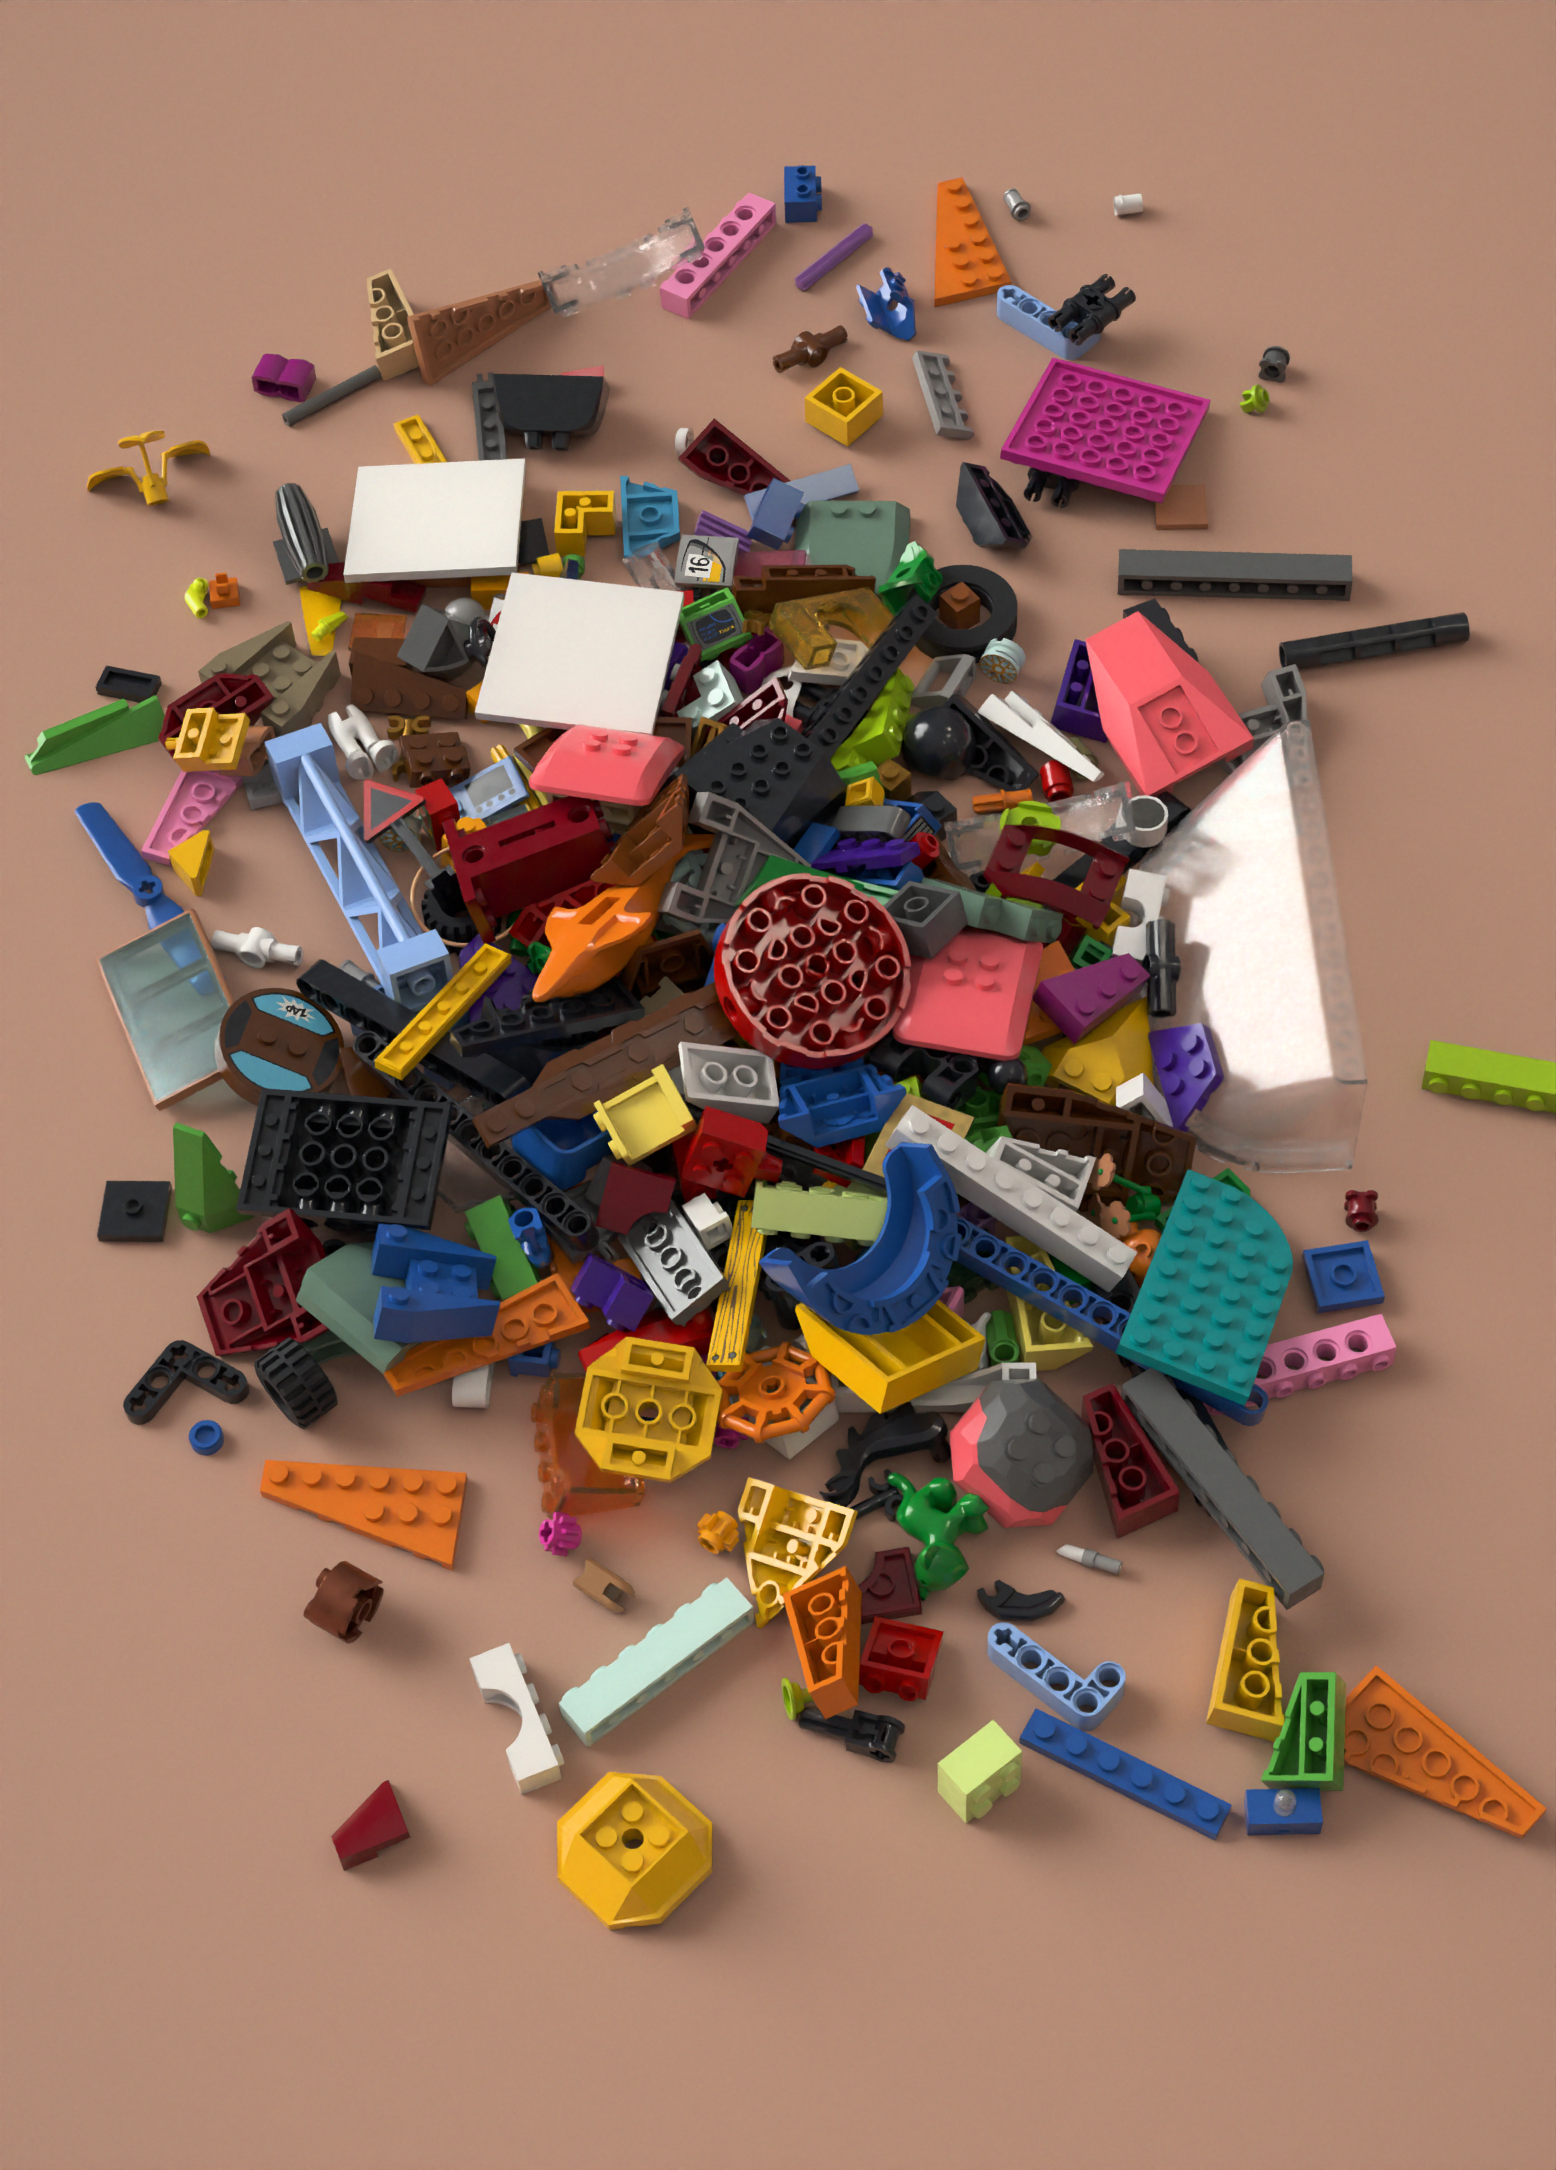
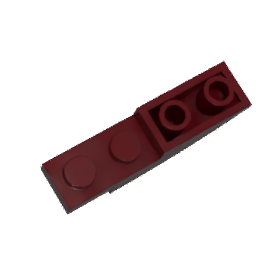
M345 562L328 564L329 570L325 579L319 580L317 583H308L307 585L309 590L362 605L364 599L368 598L417 613L426 595L427 587L407 580L345 583L343 575Z

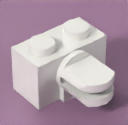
M1144 1073L1116 1087L1117 1107L1173 1127L1166 1100Z

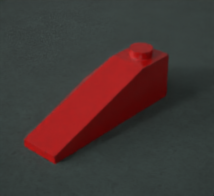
M663 1307L655 1308L642 1317L635 1332L628 1328H625L624 1331L617 1329L581 1349L578 1357L587 1372L588 1366L616 1347L615 1345L625 1337L694 1347L699 1355L708 1354L714 1321L708 1309L705 1308L685 1323L686 1326L683 1327L681 1324L676 1325L669 1318Z

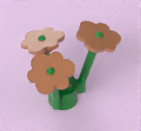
M1107 1153L1101 1159L1095 1160L1088 1180L1092 1184V1188L1098 1191L1101 1187H1108L1113 1181L1137 1193L1128 1198L1126 1208H1124L1120 1201H1113L1110 1206L1106 1207L1104 1203L1100 1202L1099 1194L1093 1193L1091 1199L1088 1200L1087 1220L1110 1233L1116 1239H1119L1121 1236H1127L1130 1233L1131 1226L1129 1222L1155 1221L1161 1211V1202L1157 1195L1151 1194V1187L1140 1186L1116 1175V1164L1113 1163L1112 1155Z

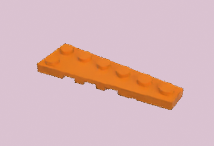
M555 1273L500 1302L492 1336L423 1342L408 1350L403 1361L382 1374L396 1397L587 1330L590 1328L589 1320L559 1274Z

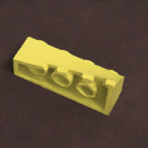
M1023 1236L1005 1237V1243L1055 1270L1047 1252ZM1016 1267L1006 1269L1008 1273L1013 1275L1021 1273ZM1046 1284L1035 1285V1287L1040 1291H1048L1051 1289ZM1007 1291L1016 1341L1020 1349V1363H1036V1371L1055 1370L1092 1351L1093 1346L1089 1338L1085 1337L1084 1334ZM1065 1301V1305L1071 1308L1069 1302Z

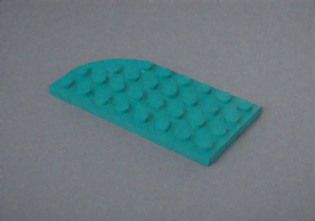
M1188 1169L1115 1353L1245 1406L1293 1271V1258L1289 1243L1274 1218L1259 1203L1237 1188Z

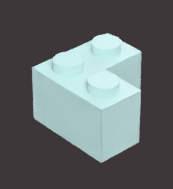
M718 660L693 675L701 697L677 712L679 717H692V739L695 737L701 716L717 721L744 701L735 678Z

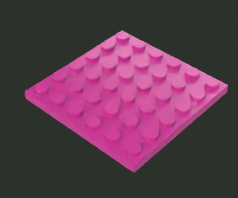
M1052 357L1001 449L1000 459L1036 468L1040 471L1058 474L1068 479L1087 482L1094 486L1116 490L1123 494L1145 498L1148 501L1163 503L1209 410L1211 400Z

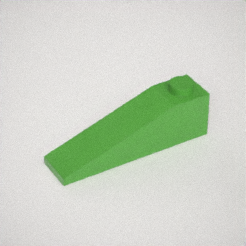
M176 1122L173 1126L175 1204L181 1223L193 1231H198L199 1229L212 1233L254 1218L255 1215L239 1214L236 1210L240 1189L235 1183L237 1175L233 1170H227L220 1163L223 1156L208 1135L203 1131Z

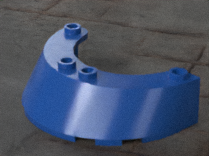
M901 1142L885 1156L882 1163V1171L887 1188L885 1221L878 1238L861 1258L842 1268L821 1269L803 1261L792 1250L782 1247L772 1250L759 1261L764 1271L782 1289L825 1321L848 1332L863 1335L891 1333L909 1326L925 1315L946 1289L949 1283L946 1279L953 1261L958 1259L961 1243V1234H958L957 1212H960L958 1197L952 1180L932 1144Z

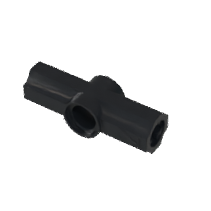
M1166 919L1149 921L1146 924V954L1142 961V967L1151 975L1147 981V1014L1151 1015L1152 1018L1163 1019L1165 1017H1173L1177 1013L1176 983L1180 977L1181 962L1180 958L1175 956V923Z

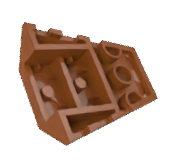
M684 773L658 793L649 805L640 808L624 830L626 833L614 843L615 850L612 855L608 853L600 862L602 866L596 869L590 876L594 882L639 886L682 850L689 822L688 777Z

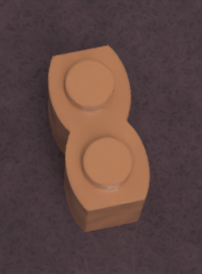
M249 725L237 770H220L221 775L256 776L262 770L265 760H268L265 741L276 738L273 726Z

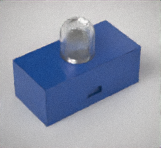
M1320 1788L1246 1790L1244 1808L1247 1835L1321 1833L1323 1818Z

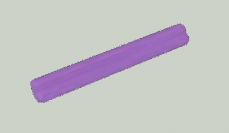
M867 223L860 225L795 278L796 287L802 291L809 288L873 236V228Z

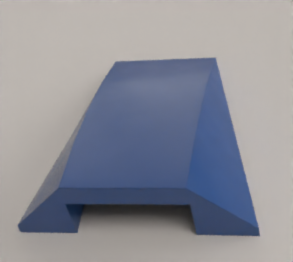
M861 1057L845 1065L826 1069H806L780 1063L781 1087L779 1089L780 1116H778L779 1127L816 1148L879 1132L907 1094L906 1088L901 1084L893 1085L892 1078L886 1074L882 1076L877 1074L876 1067L872 1064L864 1065Z

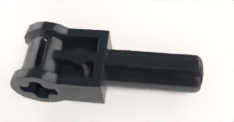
M804 1708L799 1716L800 1728L844 1739L846 1751L869 1756L886 1763L895 1761L897 1754L894 1750L899 1735H902L905 1730L904 1723L894 1717L875 1715L859 1710L854 1711L852 1719L838 1715L825 1719L820 1711L811 1708Z

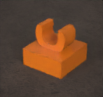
M227 572L216 573V580L209 581L212 609L240 606L237 577L228 578Z

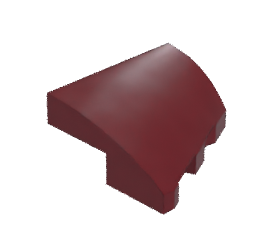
M389 1780L382 1782L331 1836L344 1871L377 1858V1851L411 1838Z

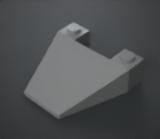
M1296 664L1267 673L1261 683L1268 703L1267 706L1238 714L1254 737L1253 749L1227 763L1224 758L1216 762L1251 798L1309 781L1306 689Z
M697 792L688 823L714 832L715 835L697 888L695 889L679 882H666L657 912L683 922L728 923L737 910L734 907L769 855L811 867V864L738 803L710 792Z

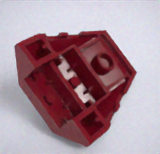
M288 1208L264 1222L256 1230L258 1232L257 1236L247 1246L243 1245L236 1252L238 1254L237 1258L227 1268L223 1267L196 1296L216 1356L270 1349L287 1337L300 1344L308 1343L330 1330L295 1301L307 1269L324 1259L326 1254L320 1240L293 1209Z

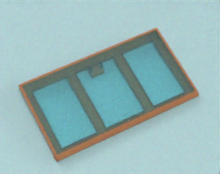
M187 910L95 958L152 1101L159 1112L223 1079L216 1064L214 1043L222 1019L235 1000L196 910Z

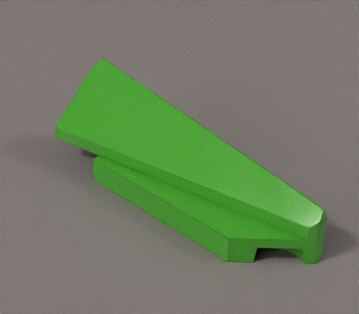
M156 695L130 709L123 698L42 731L37 738L38 747L33 753L26 754L24 758L32 774L39 775L159 741L158 737L165 714Z

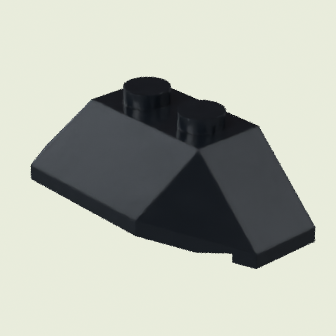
M963 462L960 466L956 507L962 516L963 522L968 527L973 541L983 548H1025L1033 537L1011 497L996 480L989 476L990 472L985 466Z

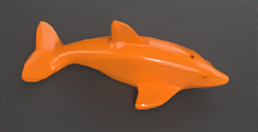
M687 833L682 850L639 886L617 885L611 887L586 905L577 909L555 907L550 913L545 926V934L550 942L552 951L535 983L532 992L533 1000L535 1002H545L552 998H571L592 992L617 975L626 966L639 946L655 942L651 934L661 914L657 912L666 882H671L676 863L689 851L710 848L715 834Z

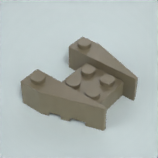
M289 621L219 653L198 671L201 684L216 674L258 675L274 696L272 703L260 713L263 725L273 726L276 738L312 725L311 719L322 708L324 697L329 690L334 688L341 676L337 654L334 650L318 663L296 650L295 647L297 645L294 632Z

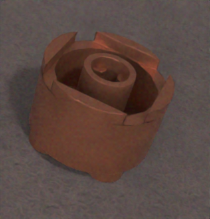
M347 1561L339 1562L332 1570L324 1568L316 1580L318 1590L314 1599L307 1604L303 1616L315 1626L340 1640L352 1643L363 1633L358 1630L363 1620L371 1622L375 1616L384 1591L378 1585L383 1582Z

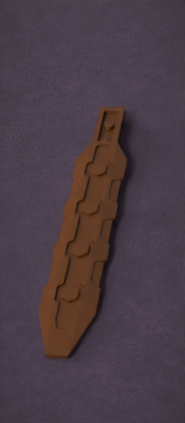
M715 982L691 994L685 993L669 1001L667 1006L635 1022L631 1020L613 1029L611 1034L580 1050L573 1049L547 1062L532 1088L474 1116L472 1121L489 1149L544 1120H580L597 1111L594 1102L600 1100L602 1104L653 1077L654 1074L651 1070L663 1064L667 1071L680 1066L678 1047L680 1042L719 1046L740 1034L726 1016L716 991Z

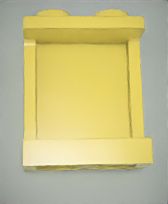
M663 1064L651 1070L654 1074L653 1077L603 1104L600 1100L594 1102L598 1111L593 1115L596 1123L602 1132L608 1130L613 1140L608 1142V1145L617 1160L623 1158L628 1166L694 1131L697 1127L693 1116Z

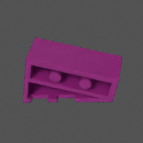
M1127 953L1043 980L1037 987L1032 1000L1076 1044L1140 994L1151 975Z

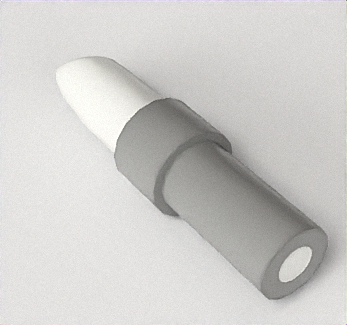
M1069 1544L1056 1551L1059 1555L1080 1562L1081 1565L1090 1568L1096 1567L1118 1575L1123 1564L1122 1561L1101 1555L1097 1551L1088 1548L1082 1549Z

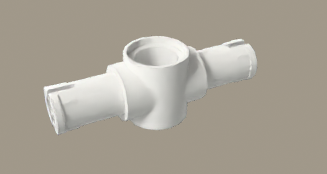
M260 927L252 928L249 934L241 933L239 935L216 930L211 940L213 949L234 952L244 964L253 968H262L266 962L274 963L275 961L299 966L303 959L301 946L279 943L271 932Z

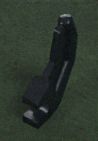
M1001 1580L994 1582V1588L998 1593L996 1596L987 1595L984 1588L977 1590V1597L984 1609L999 1620L1034 1621L1053 1614L1065 1601L1064 1595L1061 1592L1056 1593L1054 1590L1025 1595L1017 1592Z

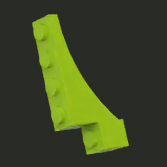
M899 667L882 688L872 708L859 726L829 759L837 772L873 761L875 766L888 758L892 759L899 755L903 740L902 734L905 730L914 691L912 680L909 676L904 675Z

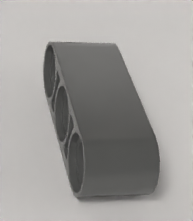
M841 806L830 827L837 828L841 835L836 844L849 838L856 839V842H864L875 838L880 839V842H889L894 839L903 838L911 821V816L905 810L896 806Z

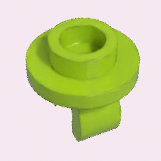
M1259 384L1252 386L1251 390L1242 392L1245 401L1240 402V406L1244 413L1252 412L1255 409L1259 413L1265 412L1270 402L1268 391Z

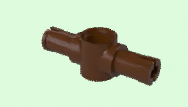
M839 325L824 334L817 333L813 335L809 331L800 333L795 338L790 350L773 357L775 370L778 373H782L795 365L802 366L806 363L811 367L819 366L825 361L831 348L847 342V331L843 326Z

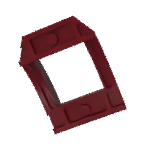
M1004 825L983 876L990 885L992 882L1001 893L1000 898L1007 899L1008 897L1026 900L1049 907L1074 919L1078 916L1092 923V928L1098 930L1111 908L1110 903L1124 868L1130 859L1126 855L1096 840L1068 830L1041 825ZM1033 839L1061 844L1093 857L1080 891L1053 880L1019 874Z

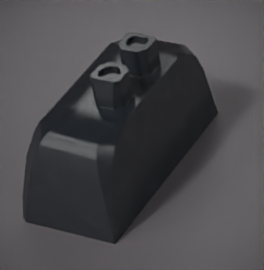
M493 374L495 401L499 420L509 433L525 436L527 449L542 450L543 436L552 437L553 450L568 451L570 437H588L598 431L604 417L610 387L604 376Z

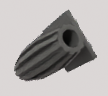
M286 483L275 492L277 522L283 538L273 541L286 585L300 581L317 583L328 575V564L339 563L328 528L321 529L316 511L301 486L296 485V483Z

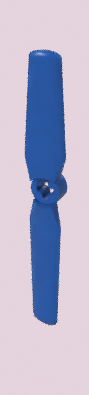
M90 802L80 805L75 809V814L115 878L133 893L136 903L140 907L145 908L149 930L184 913L182 907L165 895L161 880L153 876L151 867L142 858L141 854L101 803ZM191 929L161 944L180 970L203 959ZM209 971L189 981L201 997H208L217 992Z

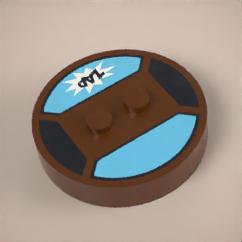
M264 988L247 993L229 1007L216 1034L214 1054L219 1072L228 1086L241 1098L258 1106L262 1088L327 1093L342 1066L339 1049L344 1048V1041L337 1022L329 1011L294 990Z

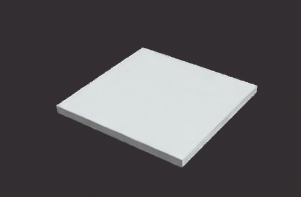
M525 458L358 467L343 574L345 583L511 575L512 572L517 573L526 473Z
M512 572L477 701L475 718L569 730L581 724L653 735L685 599L684 592Z

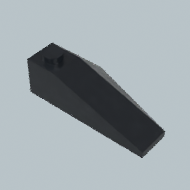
M952 694L945 702L943 707H950L963 714L964 718L971 725L975 741H977L975 758L965 773L976 776L1008 792L1027 789L1040 775L986 717L978 713V710L965 697Z

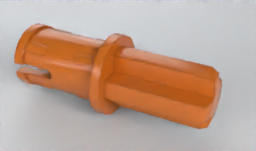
M1031 788L1004 792L1001 789L1000 793L972 797V808L976 814L1002 811L1003 813L1007 808L1012 810L1018 807L1019 802L1033 801Z

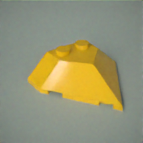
M1147 996L1119 1009L1076 1044L1066 1036L1044 1047L1041 1053L1052 1064L1045 1084L1053 1088H1058L1062 1084L1078 1093L1116 1106V1087L1141 1073H1144L1154 1085L1152 1050L1148 1039L1150 1026L1147 1014Z
M748 1477L738 1507L739 1522L744 1524L746 1541L743 1542L751 1594L756 1596L759 1612L755 1614L757 1628L762 1629L785 1606L782 1594L810 1582L847 1546L858 1511Z

